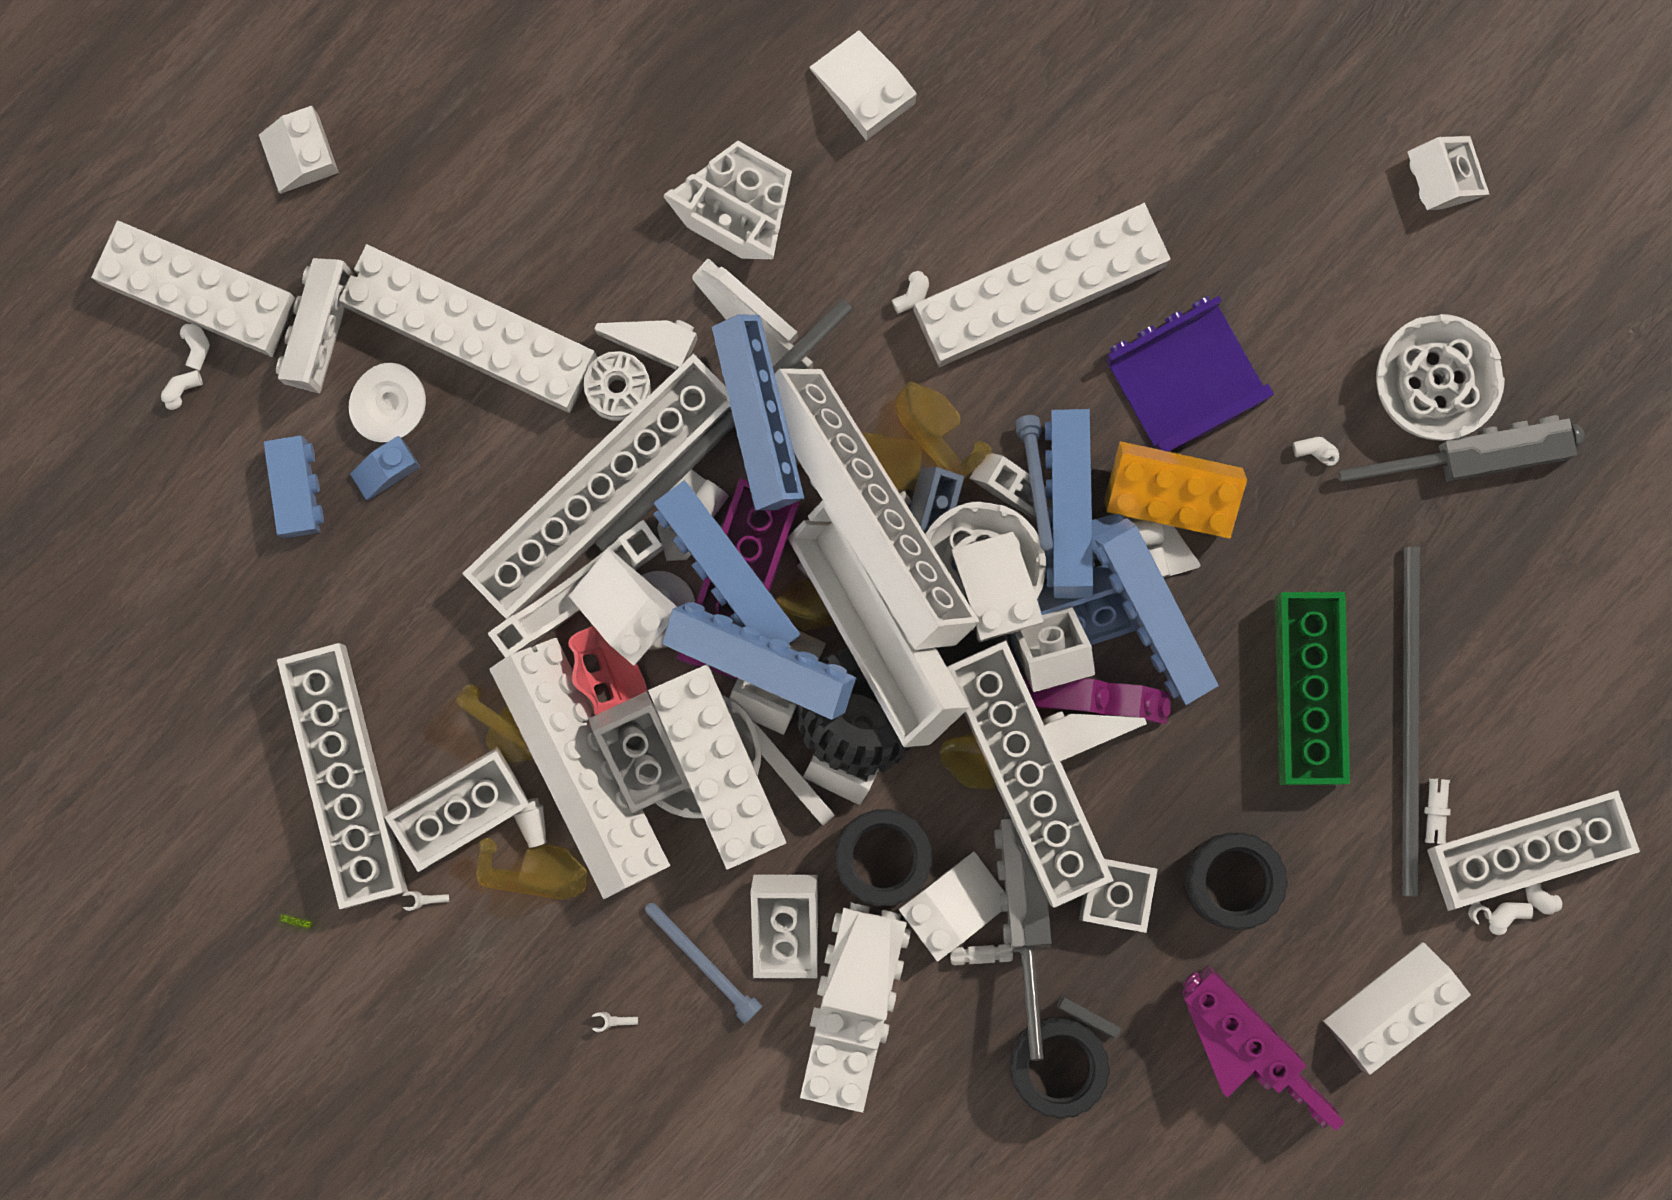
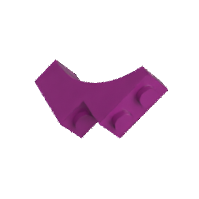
M1025 674L1024 682L1037 709L1103 716L1145 718L1146 722L1166 724L1167 717L1171 712L1169 693L1147 686L1107 683L1096 679L1082 678L1033 692Z

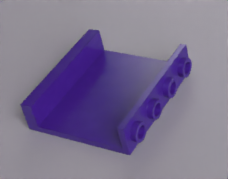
M1206 296L1192 304L1193 310L1183 315L1181 311H1178L1165 319L1166 324L1158 329H1155L1154 325L1139 332L1137 334L1139 339L1128 344L1124 340L1110 348L1111 354L1108 355L1105 361L1155 449L1173 452L1268 401L1274 395L1269 384L1262 385L1219 308L1222 302L1220 296L1210 300L1209 296Z

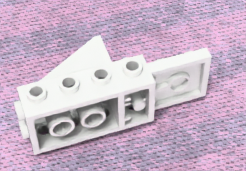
M851 903L850 909L843 907L842 914H835L832 932H837L835 945L828 944L824 963L830 964L828 976H821L817 995H821L823 998L821 1007H814L810 1026L816 1029L800 1098L863 1113L879 1042L886 1043L889 1031V1024H884V1020L887 1018V1011L893 1012L897 993L891 992L893 980H900L904 961L898 960L900 949H907L911 930L905 929L907 922L900 920L901 914L882 910L881 916L869 913L870 907Z

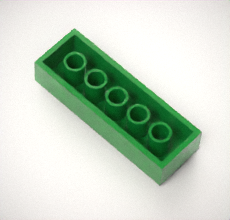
M1281 592L1275 595L1279 785L1350 784L1345 592Z

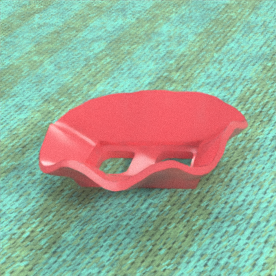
M593 625L577 632L569 639L568 644L575 658L572 683L590 699L595 715L646 692V683L637 663L635 665L631 664L610 646ZM594 654L598 660L600 671L589 673L583 662V656ZM606 684L611 700L603 703L599 702L594 686Z

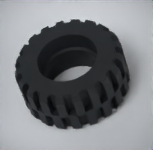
M850 649L839 650L836 657L834 654H830L822 660V663L827 665H839L847 670V674L856 677L851 694L866 696L881 707ZM798 705L797 716L799 720L797 724L799 732L801 734L805 733L803 738L805 745L809 749L813 747L816 750L814 756L821 762L824 759L830 762L829 767L838 771L840 767L846 769V774L856 775L858 771H863L865 776L875 775L878 768L880 772H885L891 769L893 764H899L911 749V747H903L888 718V724L884 727L862 729L849 724L841 716L831 720Z

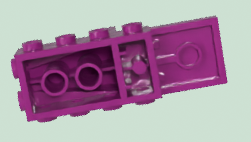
M1209 964L1200 973L1194 971L1186 978L1182 984L1184 986L1182 990L1184 1000L1222 1093L1227 1098L1253 1073L1255 1079L1267 1091L1273 1087L1280 1093L1286 1087L1287 1092L1300 1105L1306 1102L1309 1105L1307 1109L1311 1112L1310 1115L1324 1129L1330 1125L1336 1131L1345 1123L1338 1110L1300 1073L1307 1066L1301 1055Z

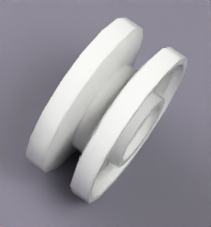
M622 351L608 352L597 357L588 366L584 376V392L591 408L599 416L611 421H623L651 395L650 379L644 364L635 356ZM615 380H622L626 383L625 389L620 393H613L609 390L610 384Z

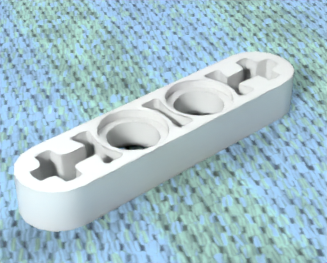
M753 722L760 739L761 755L824 826L835 816L759 726ZM746 730L742 733L753 744L751 734Z

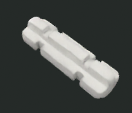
M1001 944L998 947H994V945L968 947V949L958 947L950 952L952 965H965V962H969V964L995 963V960H999V962H1010L1013 960L1010 944Z

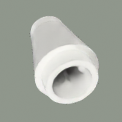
M538 798L527 800L530 806L513 815L529 848L547 843L543 805L539 804Z

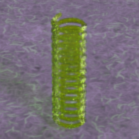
M280 913L279 922L293 926L295 924L297 927L310 929L312 921Z

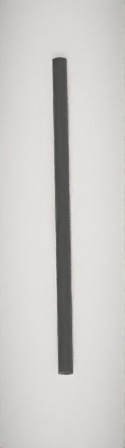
M842 298L773 366L774 374L779 369H794L854 310L849 303ZM730 409L595 542L602 551H605L618 540L617 538L630 530L655 506V501L668 493L735 427L732 410Z
M1404 547L1402 896H1418L1420 547Z

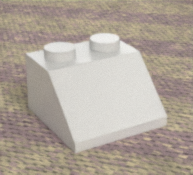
M312 106L281 116L259 134L280 194L339 173L319 115Z
M1470 136L1438 137L1408 151L1410 169L1416 176L1420 188L1419 196L1427 210L1445 209L1489 195Z

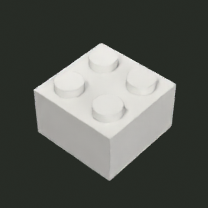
M1073 607L1042 615L1044 622L1041 625L1013 633L1016 654L1033 692L1095 675L1092 647Z
M1104 859L1114 881L1083 894L1079 920L1146 933L1157 869Z

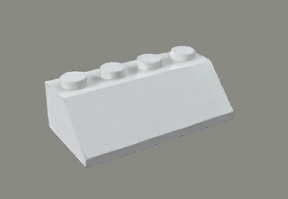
M313 258L311 266H307L304 270L302 283L305 287L303 294L296 298L293 310L296 318L293 326H289L286 331L285 344L288 345L285 355L279 357L276 366V374H279L278 379L285 385L319 394L321 392L345 310L339 298L350 276H354V273L344 261Z
M496 747L390 810L385 815V819L419 872L530 805L514 772L500 749Z
M1422 942L1322 1021L1361 1071L1371 1075L1471 996V994L1454 972Z

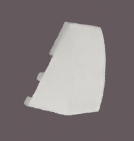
M737 141L709 161V165L687 177L683 184L665 193L664 198L687 228L742 259H773L792 171Z

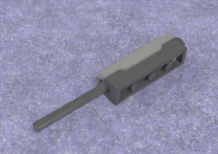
M1558 415L1539 419L1540 424L1529 426L1528 421L1509 424V430L1498 431L1497 427H1488L1478 430L1479 435L1467 437L1465 435L1457 439L1445 441L1439 445V453L1338 470V478L1340 482H1347L1443 465L1446 482L1570 460L1577 456L1576 447L1583 443L1585 433L1579 425L1571 424L1570 418L1559 420Z
M1007 810L1004 820L1000 822V830H994L995 848L1002 850V861H997L998 879L1005 882V892L1000 893L1001 911L1008 914V924H1003L1004 943L1010 944L1011 953L1020 952L1022 957L1030 1060L1037 1061L1043 1060L1034 951L1050 950L1052 944L1048 901Z

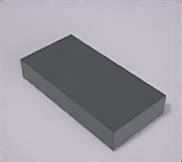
M1063 996L1057 1004L1058 1009L1113 1039L1118 1037L1122 1029Z

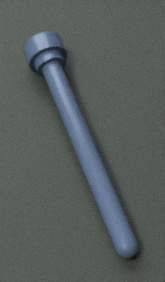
M1025 415L1016 420V432L1021 441L1025 443L1040 547L1048 551L1053 547L1037 444L1039 435L1042 433L1039 417L1035 415Z
M648 903L646 905L645 912L735 1005L736 1016L743 1024H746L763 1006L754 997L752 999L748 995L744 997L656 904Z

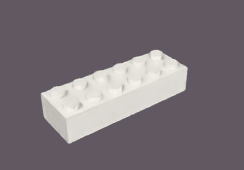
M118 220L91 277L106 288L189 323L197 324L201 328L270 357H273L293 313L296 298L285 290Z
M706 664L648 690L726 869L728 870L786 844L787 842L709 665Z
M1619 791L1441 844L1427 850L1448 911L1640 852Z

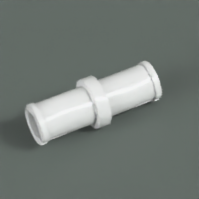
M1429 778L1428 807H1425L1424 813L1427 814L1425 842L1434 843L1435 830H1438L1437 844H1445L1447 815L1451 813V809H1448L1450 780L1441 779L1440 792L1438 793V779Z

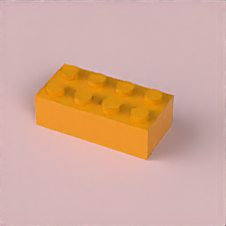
M1120 441L1104 502L1106 511L1109 513L1230 539L1247 478L1241 467Z

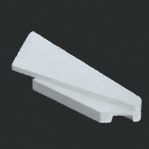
M707 259L693 274V281L726 320L738 314L760 315L772 366L794 347L792 344L798 338L797 331L726 269L717 267L710 259ZM805 357L794 369H812L813 362Z

